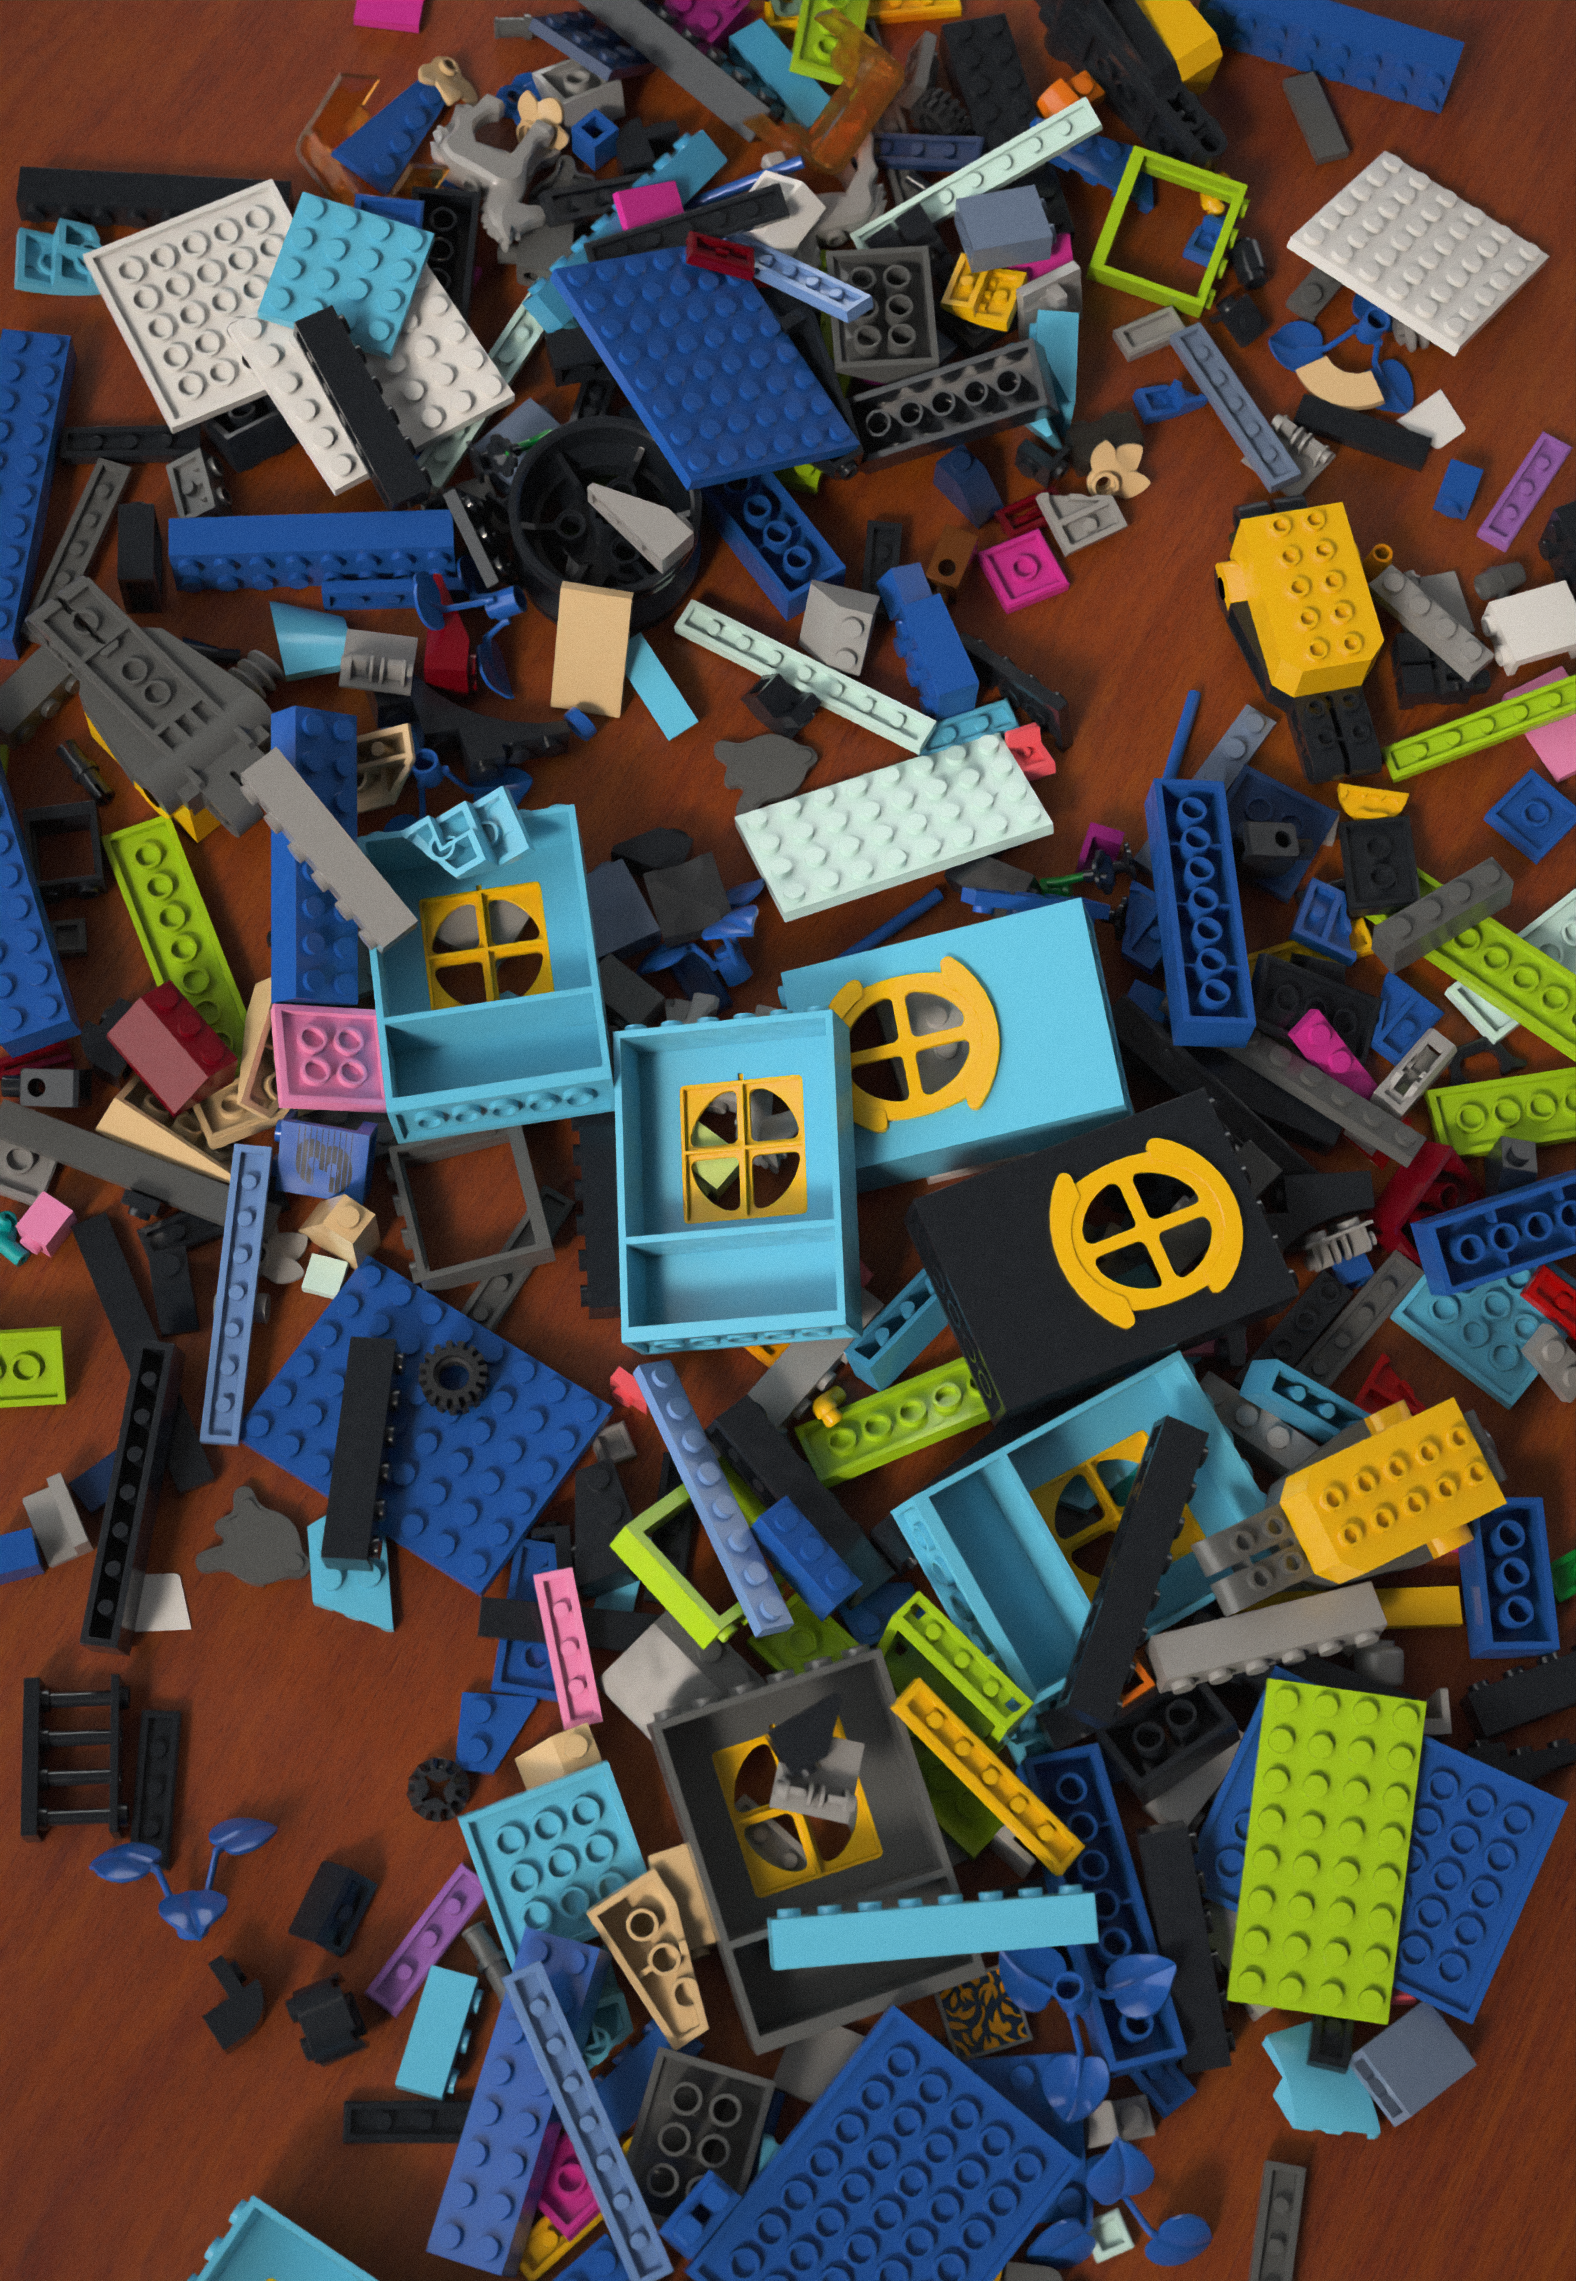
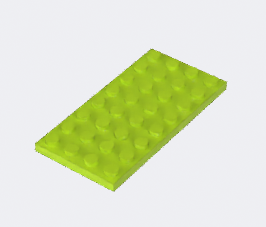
M1266 1678L1226 1993L1228 2001L1388 2025L1426 1701Z

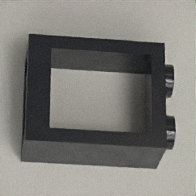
M134 501L129 504H118L117 580L126 614L162 613V535L154 503L147 504L141 501Z
M95 800L22 809L26 847L45 904H56L63 899L77 897L85 900L94 899L100 894L108 893L104 848L100 838L102 837L101 819ZM90 830L95 875L43 881L39 836Z

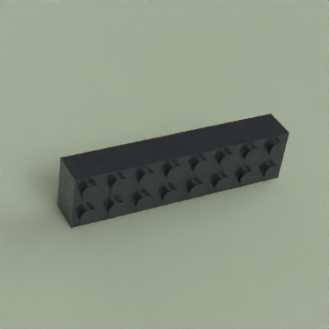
M1002 13L942 24L939 53L954 100L957 98L960 101L959 107H964L967 111L965 116L970 117L971 122L969 125L972 126V130L968 136L985 138L986 148L984 155L1029 130L1030 123L1038 117L1006 15ZM1047 161L998 190L1002 191L1035 185L1039 198L1045 199L1048 224L1053 223L1056 234L1068 232L1072 247L1075 229L1054 164Z

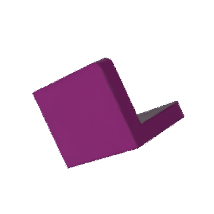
M1090 822L1075 873L1092 868L1091 863L1092 859L1095 858L1096 850L1102 849L1105 855H1109L1112 861H1116L1125 832Z

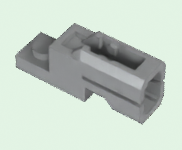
M1429 1028L1373 1092L1369 1102L1402 1122L1415 1107L1421 1096L1450 1065L1458 1051L1456 1045L1435 1029ZM1429 1044L1431 1047H1433L1435 1050H1437L1441 1055H1440V1056L1436 1055L1434 1052H1432V1051L1429 1049V1047H1428L1427 1045ZM1345 1129L1343 1134L1372 1156L1378 1150Z

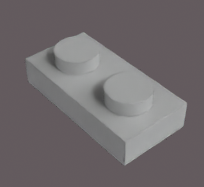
M1542 1323L1520 1351L1562 1402L1571 1403L1576 1397V1354L1551 1324Z

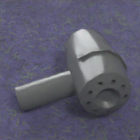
M1518 562L1489 567L1486 571L1475 576V592L1482 600L1492 598L1498 600L1510 596L1509 592L1525 583V570Z

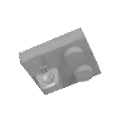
M1074 261L1016 289L1020 341L1028 339L1029 323H1036L1038 310L1079 313V320L1083 319L1082 287L1080 281L1081 268Z

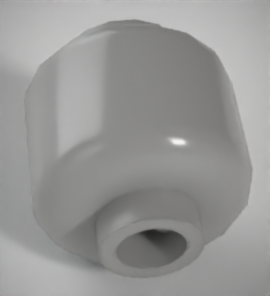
M1379 1639L1372 1645L1362 1648L1357 1647L1354 1651V1672L1388 1686L1398 1687L1404 1681V1652L1400 1647L1395 1646V1640Z

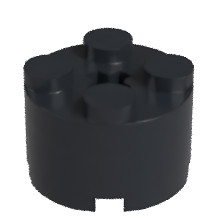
M339 1971L293 1991V1998L285 2001L293 2023L299 2022L305 2037L300 2039V2044L305 2057L309 2062L314 2060L316 2065L320 2064L323 2068L370 2047V2042L361 2038V2036L368 2033L352 1991L344 1994L339 1985L346 1981Z

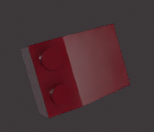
M434 573L433 579L440 591L441 604L446 606L453 605L454 602L442 575ZM458 612L443 613L444 628L438 631L428 628L424 659L425 683L436 693L453 703L469 704L471 691H477L478 687L477 653H471L470 639Z

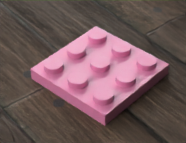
M273 1004L270 1013L279 1108L387 1113L375 1009Z

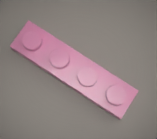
M567 1567L534 1574L533 1579L563 1729L569 1730L587 1722L588 1725L603 1722L573 1568Z

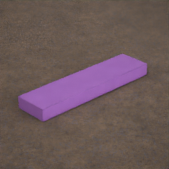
M1543 431L1483 522L1476 537L1506 553L1566 461L1573 447Z
M461 1862L364 1992L366 1997L397 2019L427 1979L431 1965L436 1966L486 1899L477 1873Z

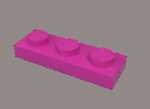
M1310 1009L1287 1033L1312 1066L1317 1067L1323 1073L1369 1101L1378 1085L1319 1009Z

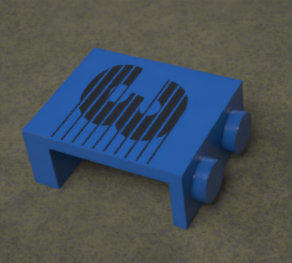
M290 1109L282 1120H278L275 1128L274 1139L276 1142H280L279 1153L275 1154L271 1167V1175L276 1177L275 1190L324 1199L345 1194L360 1205H363L371 1194L378 1123L364 1121L358 1130H351L297 1120L298 1109Z

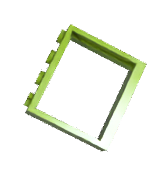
M1134 145L1091 259L1086 278L1165 307L1172 305L1179 312L1200 318L1203 307L1210 310L1217 290L1211 288L1214 278L1221 279L1228 260L1222 258L1226 247L1232 249L1239 229L1233 227L1237 217L1244 218L1250 202L1249 199L1244 198L1248 185ZM1140 171L1231 203L1197 297L1105 265Z
M721 1455L717 1460L750 1528L767 1509ZM683 1483L625 1525L609 1546L699 1646L705 1650L717 1639L725 1643L738 1630L735 1625L739 1622L744 1626L749 1623L739 1602L719 1616L648 1538L650 1534L693 1503ZM778 1571L772 1575L781 1596L785 1593L783 1588L786 1585L793 1589Z
M920 1591L913 1595L891 1617L877 1648H881L888 1671L905 1688L915 1678L920 1677L997 1755L1009 1743L1034 1703ZM920 1606L926 1613L918 1620L915 1614ZM898 1643L907 1650L901 1656L895 1652ZM1012 1698L1021 1705L1017 1712H1012L1006 1706Z

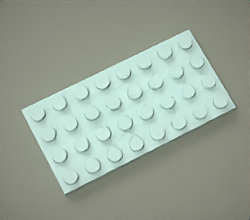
M999 732L992 735H984L977 740L958 746H951L946 750L928 756L922 755L734 817L735 826L785 923L1054 834L1052 820Z

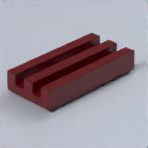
M689 231L686 238V244H688L686 247V254H688L686 264L751 281L755 273L754 248Z
M1055 485L994 512V520L996 523H1000V530L1003 534L1006 533L1007 541L1036 529L1042 531L1049 527L1041 509L1038 507L1011 521H1008L1007 518L1038 505L1035 499L1038 494L1044 492L1049 493V495L1061 496Z
M67 1040L12 1058L10 1055L0 1058V1081L3 1075H21V1068H52L66 1064V1068L75 1069ZM40 1081L39 1087L45 1086L44 1082Z

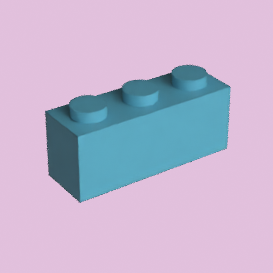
M431 1965L395 2082L397 2089L438 2101H444L446 2093H454L460 2070L454 2068L458 2053H466L472 2030L466 2029L470 2013L478 2014L484 1990L478 1989L479 1980L477 1977Z

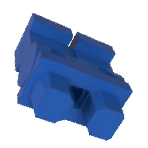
M709 2169L657 2233L687 2260L693 2259L742 2197Z

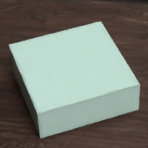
M312 1253L302 1283V1291L334 1299L343 1287L349 1263Z
M1119 2208L1093 2219V2228L1089 2233L1093 2234L1096 2240V2246L1092 2252L1096 2264L1135 2247Z

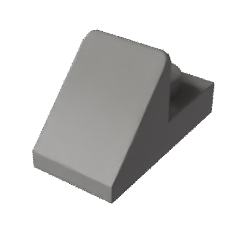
M1146 2094L1115 2101L1105 2100L1092 2114L1084 2118L1085 2151L1110 2146L1116 2136L1126 2141L1154 2136L1155 2131Z

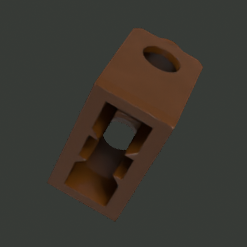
M948 524L944 527L925 574L932 595L940 593L945 606L947 602L957 604L977 561L979 537Z

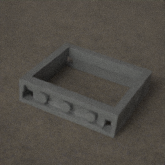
M521 1125L415 1141L388 1147L391 1162L385 1163L386 1172L390 1184L397 1183L399 1194L392 1196L397 1216H405L407 1227L401 1228V1234L405 1249H413L415 1261L409 1262V1267L414 1284L421 1283L423 1290L431 1294L556 1261ZM510 1142L536 1244L431 1271L407 1169Z

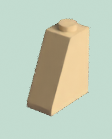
M345 1194L320 1201L298 1230L300 1234L307 1235L310 1241L337 1259L348 1262L349 1267L354 1270L359 1268L368 1255L372 1257L381 1245L376 1215Z
M685 1843L649 1855L648 1871L655 1868L677 1903L691 1961L695 1962L710 1956L709 1949L715 1947L716 1940L687 1844Z

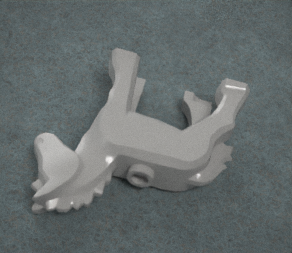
M486 94L474 107L468 103L465 105H455L451 121L445 128L438 125L437 130L433 131L434 141L430 142L431 156L433 161L439 165L440 171L447 181L465 191L481 192L483 206L480 209V214H482L480 223L483 224V229H487V234L491 238H495L499 242L502 251L506 253L508 252L509 244L513 240H520V237L528 231L545 225L546 218L542 207L539 205L522 204L527 185L531 182L533 176L541 169L555 164L561 151L555 148L552 150L546 149L549 147L555 131L552 126L539 119L534 122L513 153L476 141L475 133L477 130L488 123L498 122L504 116L505 105L503 101L490 94Z
M870 131L853 134L847 144L850 153L856 158L857 172L847 154L824 156L823 164L826 171L837 177L846 192L815 195L826 209L819 217L818 223L809 230L800 242L797 251L790 257L818 270V267L821 266L819 257L821 255L820 246H840L845 241L852 240L851 233L883 215L887 200H883L887 192L884 191L883 184H875L878 178V167L874 161V136ZM777 151L765 154L762 157V169L786 161L785 152ZM795 172L786 175V177L797 180Z
M695 993L692 1002L676 998L666 999L665 1011L667 1021L675 1020L681 1021L683 1024L697 1023L698 1018L712 1017L717 1014L720 999L715 995ZM759 1004L756 1006L755 1015L756 1017L770 1016V1012L778 1010V1008ZM756 1089L751 1094L753 1140L767 1141L793 1138L799 1132V1127L792 1111L788 1110L781 1114L772 1115L773 1093L765 1089ZM734 1092L723 1093L712 1101L705 1110L713 1114H725L726 1111L737 1114V1096ZM736 1116L734 1122L736 1126L735 1138L738 1139V1121ZM786 1153L759 1155L754 1159L753 1164L761 1165L764 1169L769 1168L774 1174H778V1168L781 1165L780 1160L786 1159L788 1156Z

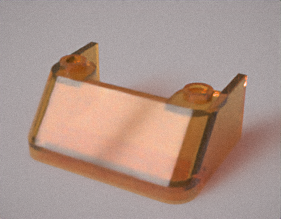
M835 7L817 13L814 19L839 40L831 52L830 61L833 69L844 80L807 132L796 123H787L779 127L762 112L747 116L742 122L776 151H784L788 159L802 155L807 168L825 176L839 174L845 169L897 94L905 79L904 68L900 62Z
M339 73L296 143L298 160L327 198L354 208L355 194L411 200L412 186L438 188L450 171V168L444 164L410 163L397 184L395 183L389 193L384 196L330 156L334 149L372 118L364 104L380 81L377 75Z

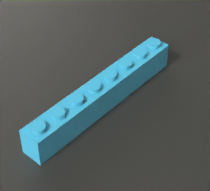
M1069 1884L1058 1886V1893L1043 1894L1042 1887L1018 1889V1897L1003 1898L1002 1891L978 1892L979 1900L963 1901L962 1894H949L938 1896V1903L923 1904L922 1897L898 1899V1907L882 1908V1901L858 1902V1910L842 1911L841 1904L817 1906L818 1913L801 1915L800 1907L777 1909V1917L767 1918L770 1966L774 1970L1099 1943L1095 1893L1083 1891L1082 1884Z

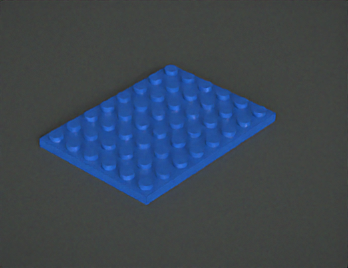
M687 246L554 269L550 280L687 491L844 456L857 449V446L860 445V442L789 336L785 335L781 330L777 318L752 281L686 264Z
M368 1255L359 1268H356L242 1420L240 1442L321 1495L329 1498L351 1336L396 1339L401 1352L406 1353V1370L404 1376H398L397 1389H401L402 1393L401 1407L399 1412H394L392 1425L397 1427V1439L395 1448H389L387 1462L392 1463V1477L390 1485H384L382 1499L387 1500V1515L385 1522H379L378 1531L470 1591L483 1597L613 1415L614 1409L606 1402ZM451 1340L454 1346H458V1342L463 1341L468 1348L471 1345L477 1348L478 1354L481 1353L485 1359L491 1381L490 1387L486 1388L488 1391L486 1399L482 1397L479 1399L481 1405L478 1408H475L473 1405L469 1406L470 1412L467 1414H463L462 1409L457 1410V1416L450 1415L448 1410H445L444 1414L438 1412L436 1406L432 1408L423 1394L418 1375H421L419 1371L420 1362L424 1364L426 1362L424 1355L427 1352L434 1354L433 1347L437 1344L440 1345L441 1349L447 1347L445 1341ZM450 1366L441 1374L440 1384L448 1390L461 1389L468 1382L469 1372L462 1366Z
M1277 1666L1273 1667L1269 1676L1271 1679L1316 1685ZM1265 1687L1197 1837L1199 1853L1193 1854L1195 1869H1202L1207 1893L1200 1895L1236 1913ZM1423 1735L1392 1987L1465 2022L1473 2024L1568 1802Z
M891 2004L743 2193L742 2199L706 2241L684 2271L695 2281H994L1082 2165V2162L897 2007Z

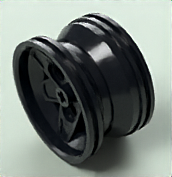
M593 416L574 420L557 427L543 436L523 457L513 477L509 493V520L513 537V555L518 574L521 578L519 581L523 591L542 615L557 625L560 588L563 581L603 587L609 578L616 587L603 588L634 593L630 631L635 635L656 627L679 609L691 592L700 568L701 492L700 488L686 490L644 423L617 416ZM617 475V478L608 483L607 488L648 501L652 491L665 507L669 508L676 516L679 514L683 515L691 523L694 529V547L664 574L657 569L655 570L653 565L588 502L587 487L594 483L588 477ZM556 497L563 511L558 514L555 520L542 523L547 508ZM568 527H575L580 530L575 535L563 533V530ZM624 551H629L635 555L629 560H623L618 557ZM567 561L565 575L563 576L551 562Z

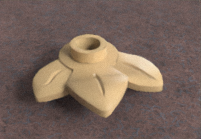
M436 56L430 64H423L419 68V82L436 86L448 106L456 103L460 98L466 104L468 103L473 107L476 106L478 99L475 89L462 77L455 60L450 57Z
M525 91L518 101L521 121L517 126L516 135L519 143L523 140L534 122L539 119L552 126L555 131L554 137L546 149L552 150L555 148L561 150L570 140L569 135L560 126L564 119L562 103L555 97H548L538 102L531 91Z
M1104 440L1097 445L1091 454L1092 471L1088 474L1086 480L1089 493L1092 496L1117 495L1128 499L1143 492L1150 485V480L1145 475L1136 471L1142 457L1143 447L1140 444L1126 443L1114 449L1108 440ZM1108 477V482L1105 485H1097L1100 478Z

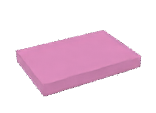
M1560 666L1505 693L1501 700L1504 702L1569 677L1563 666ZM1576 714L1524 734L1557 783L1576 774Z

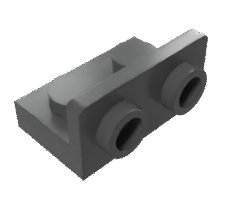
M925 31L908 51L897 105L910 110V107L932 87H935L940 64L939 60L936 59L938 51L934 50L937 35Z
M198 448L165 465L179 518L213 517L215 515L220 517L233 516L230 506L233 503L232 497L225 487L223 480L225 470L221 461L216 456H211L203 449Z

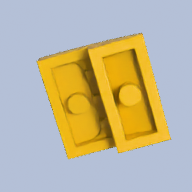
M961 253L941 300V308L974 324L1008 332L1017 311L1016 289L1028 283L1027 272L998 268L971 273L966 255Z

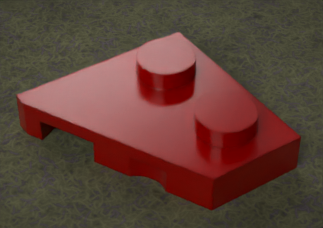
M1384 1353L1378 1358L1352 1403L1371 1415L1402 1400H1405L1412 1416L1427 1410L1425 1405L1415 1398L1414 1391L1405 1379L1400 1381L1389 1366L1391 1360Z

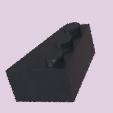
M612 1458L575 1471V1583L577 1591L584 1602L640 1580L609 1546L624 1526L636 1518L621 1475Z

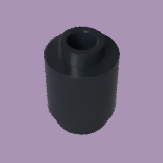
M1250 237L1236 240L1233 248L1228 251V256L1238 283L1243 285L1245 290H1255L1264 286L1269 281L1268 274L1270 269L1260 242Z

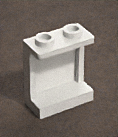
M1566 580L1488 603L1481 618V627L1485 636L1490 637L1494 645L1496 662L1499 666H1503L1507 676L1514 675L1521 665L1568 652L1571 659L1576 658V602Z

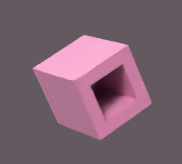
M43 1191L16 1224L17 1231L22 1238L19 1242L36 1255L41 1251L52 1258L72 1232L71 1226L77 1224L78 1221L73 1210Z

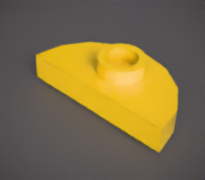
M1339 783L1337 787L1338 801L1344 811L1356 821L1397 817L1403 811L1409 793Z

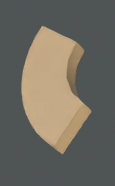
M1327 356L1295 370L1302 385L1316 398L1350 410L1371 409L1385 404L1372 371L1359 374L1344 372L1335 367Z

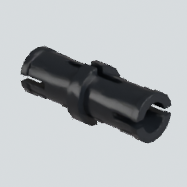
M74 739L65 741L72 754H69L63 744H60L56 754L73 773L72 778L75 783L85 788L90 797L96 801L98 807L106 805L100 792L105 795L109 802L112 801L116 793L100 775V768L93 760L89 761Z

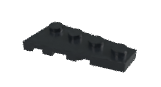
M963 632L959 637L978 680L990 690L995 687L999 688L1000 695L1003 699L1008 698L1014 711L1022 708L1033 720L1031 723L1036 722L1039 725L1040 733L1042 734L1047 730L1057 739L1054 746L1062 753H1065L1073 745L1069 704L1066 698L1059 692H1052L1043 686L1034 675L1026 674L1018 669L1008 657H1001L996 654L983 640L975 639L966 632Z

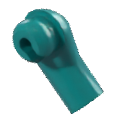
M11 1211L0 1212V1253L14 1265L20 1267L27 1261L30 1253L16 1242L17 1216Z

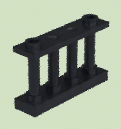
M111 1674V1690L51 1692L50 1688L45 1689L46 1685L40 1677L24 1678L20 1836L26 1843L42 1842L43 1831L49 1830V1826L109 1824V1833L113 1838L122 1839V1827H129L130 1818L129 1804L123 1803L124 1709H130L131 1706L130 1685H124L120 1674ZM111 1706L110 1729L50 1731L49 1727L45 1728V1712H51L52 1708ZM110 1745V1768L50 1771L49 1767H44V1752L50 1751L51 1747ZM110 1784L109 1808L49 1810L48 1806H43V1791H49L50 1787Z

